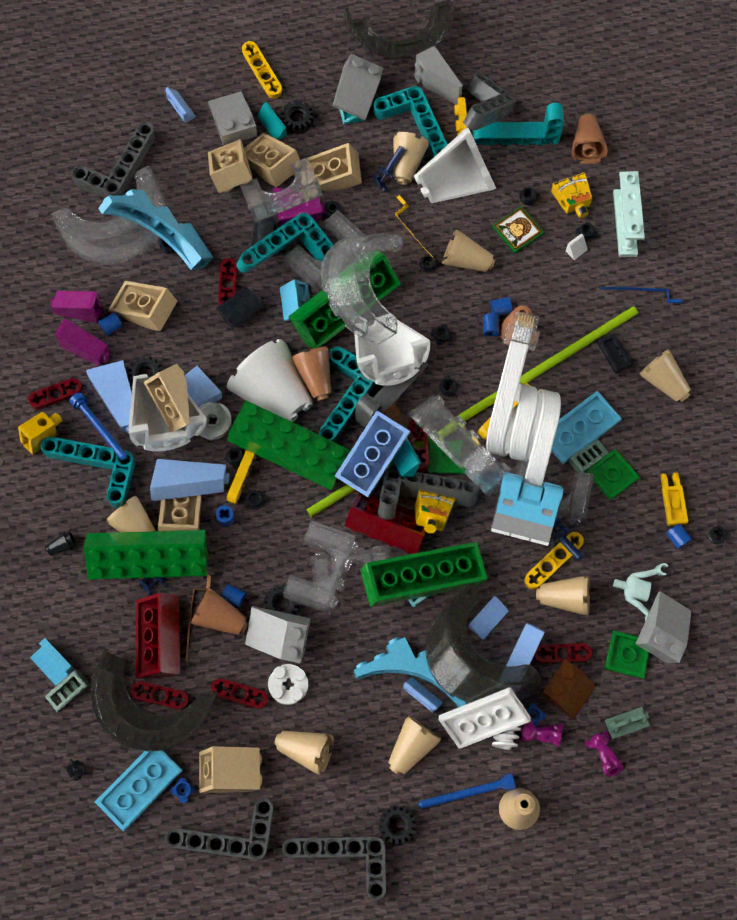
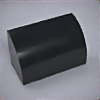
M262 217L255 220L251 247L275 231V217ZM258 250L260 254L264 255L262 250Z
M244 287L216 309L229 327L235 328L262 308L263 305L250 289Z

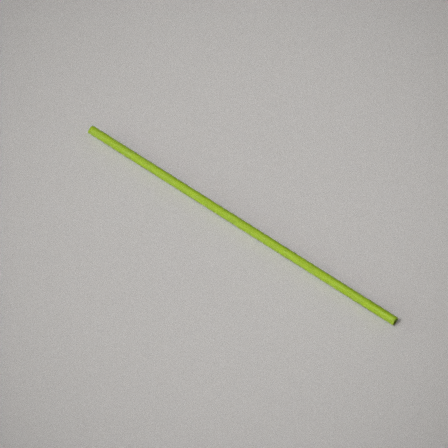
M634 306L526 372L521 376L519 383L525 384L636 316L638 314L637 309ZM498 391L428 433V445L429 434L445 435L493 405ZM422 441L414 443V447L417 449H421L425 445ZM393 461L389 465L388 469L395 466V463ZM346 484L306 509V511L312 518L355 491V489Z

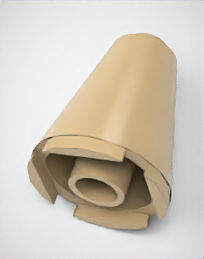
M398 132L397 135L394 134V153L399 146L405 148L404 153L394 167L395 180H397L398 184L407 185V183L412 182L429 145L428 139L423 136L419 139L415 137L416 134Z
M455 230L453 233L455 235L454 240L450 239L444 257H447V259L442 261V264L487 272L488 269L491 270L495 263L493 254L461 231Z
M667 349L662 353L661 357H656L639 374L674 401L680 400L683 402L690 396L688 392L691 389L672 353Z
M136 495L126 501V504L120 506L106 520L110 526L119 532L156 531Z
M589 576L541 584L540 588L536 590V600H540L542 605L588 615L590 603Z
M408 716L405 719L388 761L391 765L389 768L398 775L400 773H407L439 744L441 738L430 729L421 725L419 721Z
M282 731L281 734H277L275 745H277L278 751L315 774L321 775L320 771H325L331 756L329 746L334 744V737L332 735L297 731Z
M516 788L507 791L500 800V817L510 828L516 830L527 829L534 825L539 817V802L535 795L526 789Z

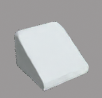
M580 234L567 245L566 252L573 260L587 251L584 236Z

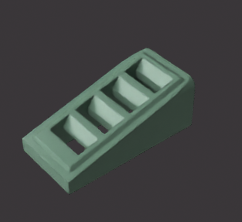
M597 439L570 457L568 462L581 476L586 470L609 454V452ZM594 446H597L599 448V450L602 452L601 455H599L598 452L593 448ZM589 450H591L592 453L596 456L595 459L588 452ZM585 454L591 462H588L583 455ZM580 458L585 464V466H583L577 459Z
M74 670L51 690L45 698L58 712L90 687L91 684L80 670ZM76 678L81 686H78L73 679ZM68 683L75 689L73 693L67 686ZM62 688L68 694L67 698L60 691ZM55 694H57L63 701L59 705L56 703L58 701L53 696Z

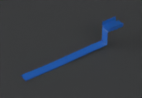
M600 287V290L662 291L667 292L668 303H683L682 299L669 300L668 289L636 287Z

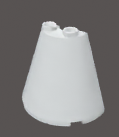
M469 128L464 129L414 175L417 184H422L423 186L421 192L424 198L428 197L431 203L496 189Z
M389 314L376 318L373 324H368L365 321L354 325L357 365L366 379L378 385H395L410 379L419 371L418 368L428 358L430 340Z
M278 339L277 343L270 341L251 353L236 368L238 370L235 376L231 375L227 388L242 399L294 422L298 418V412L301 410L305 412L312 407L313 400L293 363L287 344L283 340Z
M147 374L133 376L128 431L131 441L136 446L141 445L144 447V450L148 451L172 450L186 445L190 442L191 437L194 435L198 436L203 431L207 421L206 417L188 394L190 424L170 432L144 384V381L151 377H148Z

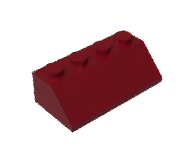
M359 493L350 508L345 527L350 528L354 532L368 535L372 539L383 541L389 546L403 549L409 554L418 553L427 532L424 529L425 527L416 524L415 512L397 505L395 517L383 519L378 515L380 498L374 495H370L368 498Z
M160 592L136 600V678L171 677L180 674V604L178 595Z

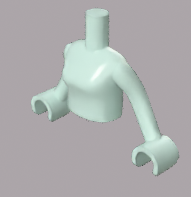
M666 563L659 564L652 570L632 573L626 582L614 580L613 586L624 589L625 599L646 615L645 621L650 611L638 600L647 602L650 595L651 582L639 578L666 575V573L661 571V567H668Z

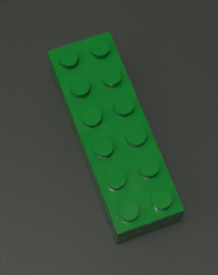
M372 251L288 317L304 343L312 349L319 348L401 283L386 256L380 252Z
M247 400L232 425L227 441L329 490H332L337 480L335 475L350 452L349 449Z
M206 530L86 534L84 554L88 580L207 576Z
M477 542L368 562L360 569L370 607L479 586L487 580Z

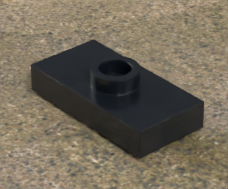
M614 333L597 342L615 374L632 367L631 360Z

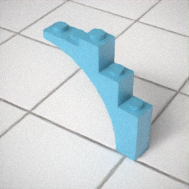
M131 189L122 196L109 195L99 207L102 214L129 219L155 233L178 253L190 270L203 269L213 259V256L191 223L178 224L169 208L155 207L144 190Z
M396 637L390 640L386 648L388 654H385V652L374 657V661L369 663L364 661L356 666L357 669L354 670L357 680L382 673H404L419 677L445 692L458 708L480 699L462 663L459 665L453 663L447 666L446 671H444L434 650L430 652L428 650L422 651L415 658L405 637L402 639Z

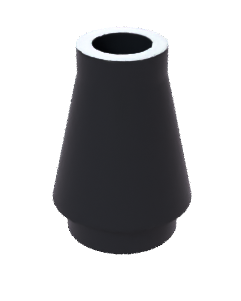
M63 532L45 547L48 554L52 556L72 550L77 544L71 532Z

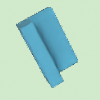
M294 279L280 287L284 321H289L288 316L310 300L308 283Z
M44 638L39 643L42 647L31 656V659L55 685H58L75 669Z

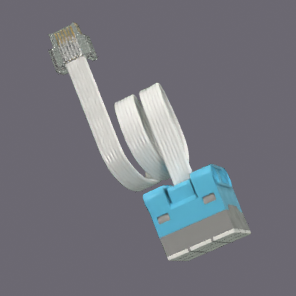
M515 311L512 324L507 323L502 342L503 344L510 343L490 419L486 448L488 453L503 457L509 454L511 459L529 463L524 479L523 476L504 472L491 531L548 546L564 490L562 486L547 482L543 483L559 422L561 398L557 392L546 389H539L537 391L534 386L519 383L528 347L531 351H536L540 331H536L539 321L538 316ZM514 401H515V402H519V403L513 408Z

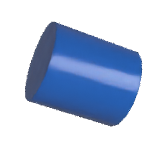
M509 297L490 301L492 314L500 316L512 312Z
M115 312L98 321L106 336L123 327Z
M492 313L485 314L483 316V335L498 336L500 334V316Z
M226 505L220 506L216 511L217 521L221 526L228 527L233 524L235 518L231 507Z
M681 524L676 525L666 533L677 549H680L692 540Z
M228 584L221 597L232 606L240 608L247 593Z

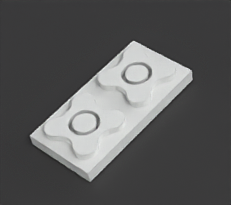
M511 687L441 714L438 720L460 749L528 723L531 717Z

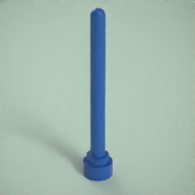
M82 393L74 394L70 398L71 405L84 413L119 458L125 460L127 454L89 409L85 396Z
M512 773L505 774L500 780L421 800L418 806L424 809L501 788L503 790L507 789V791L514 790L516 787Z

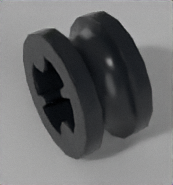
M722 526L713 527L708 534L709 540L713 544L723 543L727 538L726 529ZM713 531H714L715 533H716L717 531H720V532H721L720 535H721L723 538L721 539V537H720L719 539H716V538H715L716 535L713 534Z

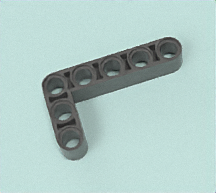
M477 72L474 74L467 90L482 102L471 106L463 123L469 129H481L507 117L517 99L491 79Z
M147 121L138 125L109 177L85 166L74 167L72 177L76 186L103 198L109 195L122 196L155 140L153 125Z
M423 362L418 368L419 371L402 383L384 386L374 398L365 394L356 405V421L363 427H366L376 411L383 413L391 405H397L398 403L396 402L400 397L403 398L409 391L412 384L415 385L421 378L420 375L429 369V364Z
M390 468L385 472L378 515L383 519L394 518L399 495L417 498L419 489L455 498L454 505L472 507L477 502L479 486L473 481L416 472L414 477H403L397 468Z
M261 798L255 803L249 839L183 829H171L166 833V844L178 850L260 861L266 857L268 852L274 806L266 798ZM263 803L270 805V810L266 814L259 812V806ZM259 824H264L267 827L263 835H258L255 832ZM175 833L180 834V842L176 845L171 844V836ZM199 836L201 838V845L196 848L192 847L191 839ZM219 839L222 841V847L216 851L212 850L211 843L213 840ZM236 842L242 843V851L236 854L233 853L232 845ZM256 845L263 847V853L260 856L252 854V849Z
M378 837L291 838L284 842L282 847L283 853L289 859L366 858L367 895L375 901L384 897L386 892L385 844L382 839ZM335 842L340 846V850L336 854H331L328 851L330 843ZM352 842L359 843L361 849L358 853L354 854L349 851L348 847ZM372 842L380 843V852H371L369 845ZM290 843H295L298 846V851L293 855L288 854L286 851ZM310 843L318 844L319 850L316 854L308 853L307 847ZM373 863L380 864L382 868L380 874L374 875L370 872V866ZM371 886H381L382 894L378 897L373 896L370 893Z

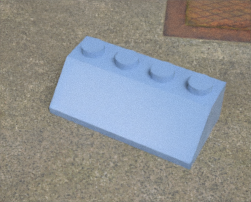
M376 411L335 477L369 498L409 436L410 431L379 411Z

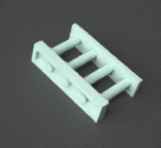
M638 171L620 172L621 189L613 191L619 257H637V240L645 238Z

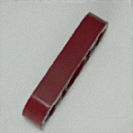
M231 258L224 259L220 265L219 306L224 303L222 300H225V293H229V298L236 294L237 263ZM228 264H231L232 268H230V275H227L226 267L228 266ZM229 280L233 282V285L230 288H225L223 283Z
M71 378L32 392L29 395L28 401L33 409L39 410L70 399L74 394L81 393L83 386L78 379ZM71 384H75V386H77L75 391L70 389ZM64 386H65V389H66V392H67L66 395H65L64 390H63V388H62V387H64ZM59 390L61 395L58 398H52V391ZM45 393L47 394L49 401L46 400L44 395ZM35 397H39L41 399L39 404H36V402H34Z
M414 418L409 423L410 444L417 456L422 454L423 464L419 466L417 472H424L429 467L426 422L422 418ZM416 424L420 426V435H416ZM422 441L425 445L423 448L417 449L414 447V443Z
M584 643L543 644L537 647L534 659L541 664L563 663L565 659H560L557 656V650L562 648L568 652V657L566 658L568 662L584 663L590 659L592 650ZM551 648H554V659H551L552 655L545 656V659L537 655L541 649H544L545 653H551ZM571 648H574L573 652H579L583 648L588 654L584 658H581L580 654H575L574 659H571Z
M222 678L216 679L211 685L213 694L218 698L255 709H262L268 703L267 694L256 688ZM224 683L223 686L230 689V685H232L230 697L227 696V691L222 690L221 693H218L215 686ZM237 689L245 690L246 694L243 699H236L234 697V692ZM249 691H252L251 696L258 697L261 694L264 702H260L259 705H256L254 699H250L249 703L246 702L249 697Z
M142 681L134 683L131 687L132 696L139 701L176 710L185 709L189 703L188 696L183 691ZM140 686H143V689L149 692L150 687L153 688L150 693V699H147L148 694L142 693L141 696H138V693L135 691L136 688L139 689ZM159 690L164 691L166 694L163 701H156L154 698L155 693ZM169 692H172L171 697L178 698L179 695H182V699L185 702L177 706L175 701L170 700V704H167Z

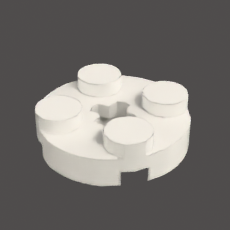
M207 402L198 407L207 420L205 428L199 434L201 437L208 440L220 439L229 432L232 422L231 414L226 406L221 403ZM209 418H217L216 424H208Z
M285 664L274 669L268 680V689L278 703L293 705L306 695L308 691V678L305 672L298 666ZM287 679H291V683H294V687H290L289 690H286V687L282 685Z

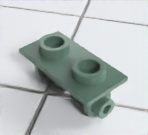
M642 707L605 720L612 739L650 726L647 720L649 715L647 711L644 712Z

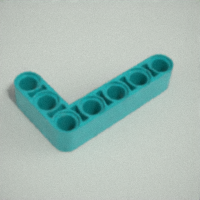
M412 86L376 99L374 102V115L378 119H387L411 111L421 135L429 141L428 150L432 159L448 145L420 87Z
M560 103L549 104L546 109L544 122H494L481 129L472 130V136L476 144L529 145V143H536V145L554 143L556 145L560 141L564 125L563 105Z
M300 213L244 251L237 261V268L243 273H248L298 238L321 264L327 263L335 254V247L309 214ZM271 240L276 241L278 245L273 244ZM258 250H262L264 255L260 254ZM243 259L248 260L250 264H246Z
M334 347L330 350V365L354 381L319 431V435L322 437L325 434H331L333 437L328 440L335 443L356 414L358 401L365 394L369 395L376 385L375 382L366 379L357 365L356 356L341 347ZM334 356H341L342 359H341V360H334L333 357H334ZM355 365L358 368L355 370H351L349 366ZM357 389H361L363 393L356 394L354 391ZM351 404L353 408L345 409L344 406ZM335 419H341L343 422L341 424H335L333 421Z
M46 437L42 440L41 449L48 458L111 469L112 474L107 490V499L114 508H119L126 503L135 468V460L129 451L124 450L127 454L126 459H130V462L123 465L121 464L123 460L110 447L55 437ZM55 445L53 450L47 451L49 446ZM68 449H74L71 454H65ZM87 452H93L92 456L84 457ZM107 455H110V456H111V459H110V460H108V461H103V458H104L105 456H107ZM119 477H126L125 481L121 483L117 482V479ZM115 495H121V498L119 500H112V498Z

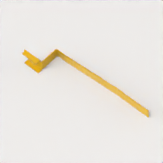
M400 195L397 199L403 204V207L395 213L396 216L409 207Z

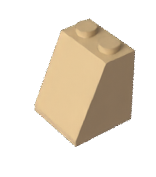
M213 746L199 752V793L253 792L260 790L262 784V775L260 774L262 755L260 748Z

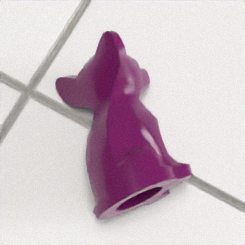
M530 719V722L525 723L522 728L520 740L527 742L537 739L541 742L553 743L556 747H559L563 723L536 728Z
M608 732L603 734L597 733L591 740H587L584 743L587 748L599 750L600 759L603 763L602 769L607 777L615 776L624 769L622 761L618 760L613 750L607 746L609 741Z

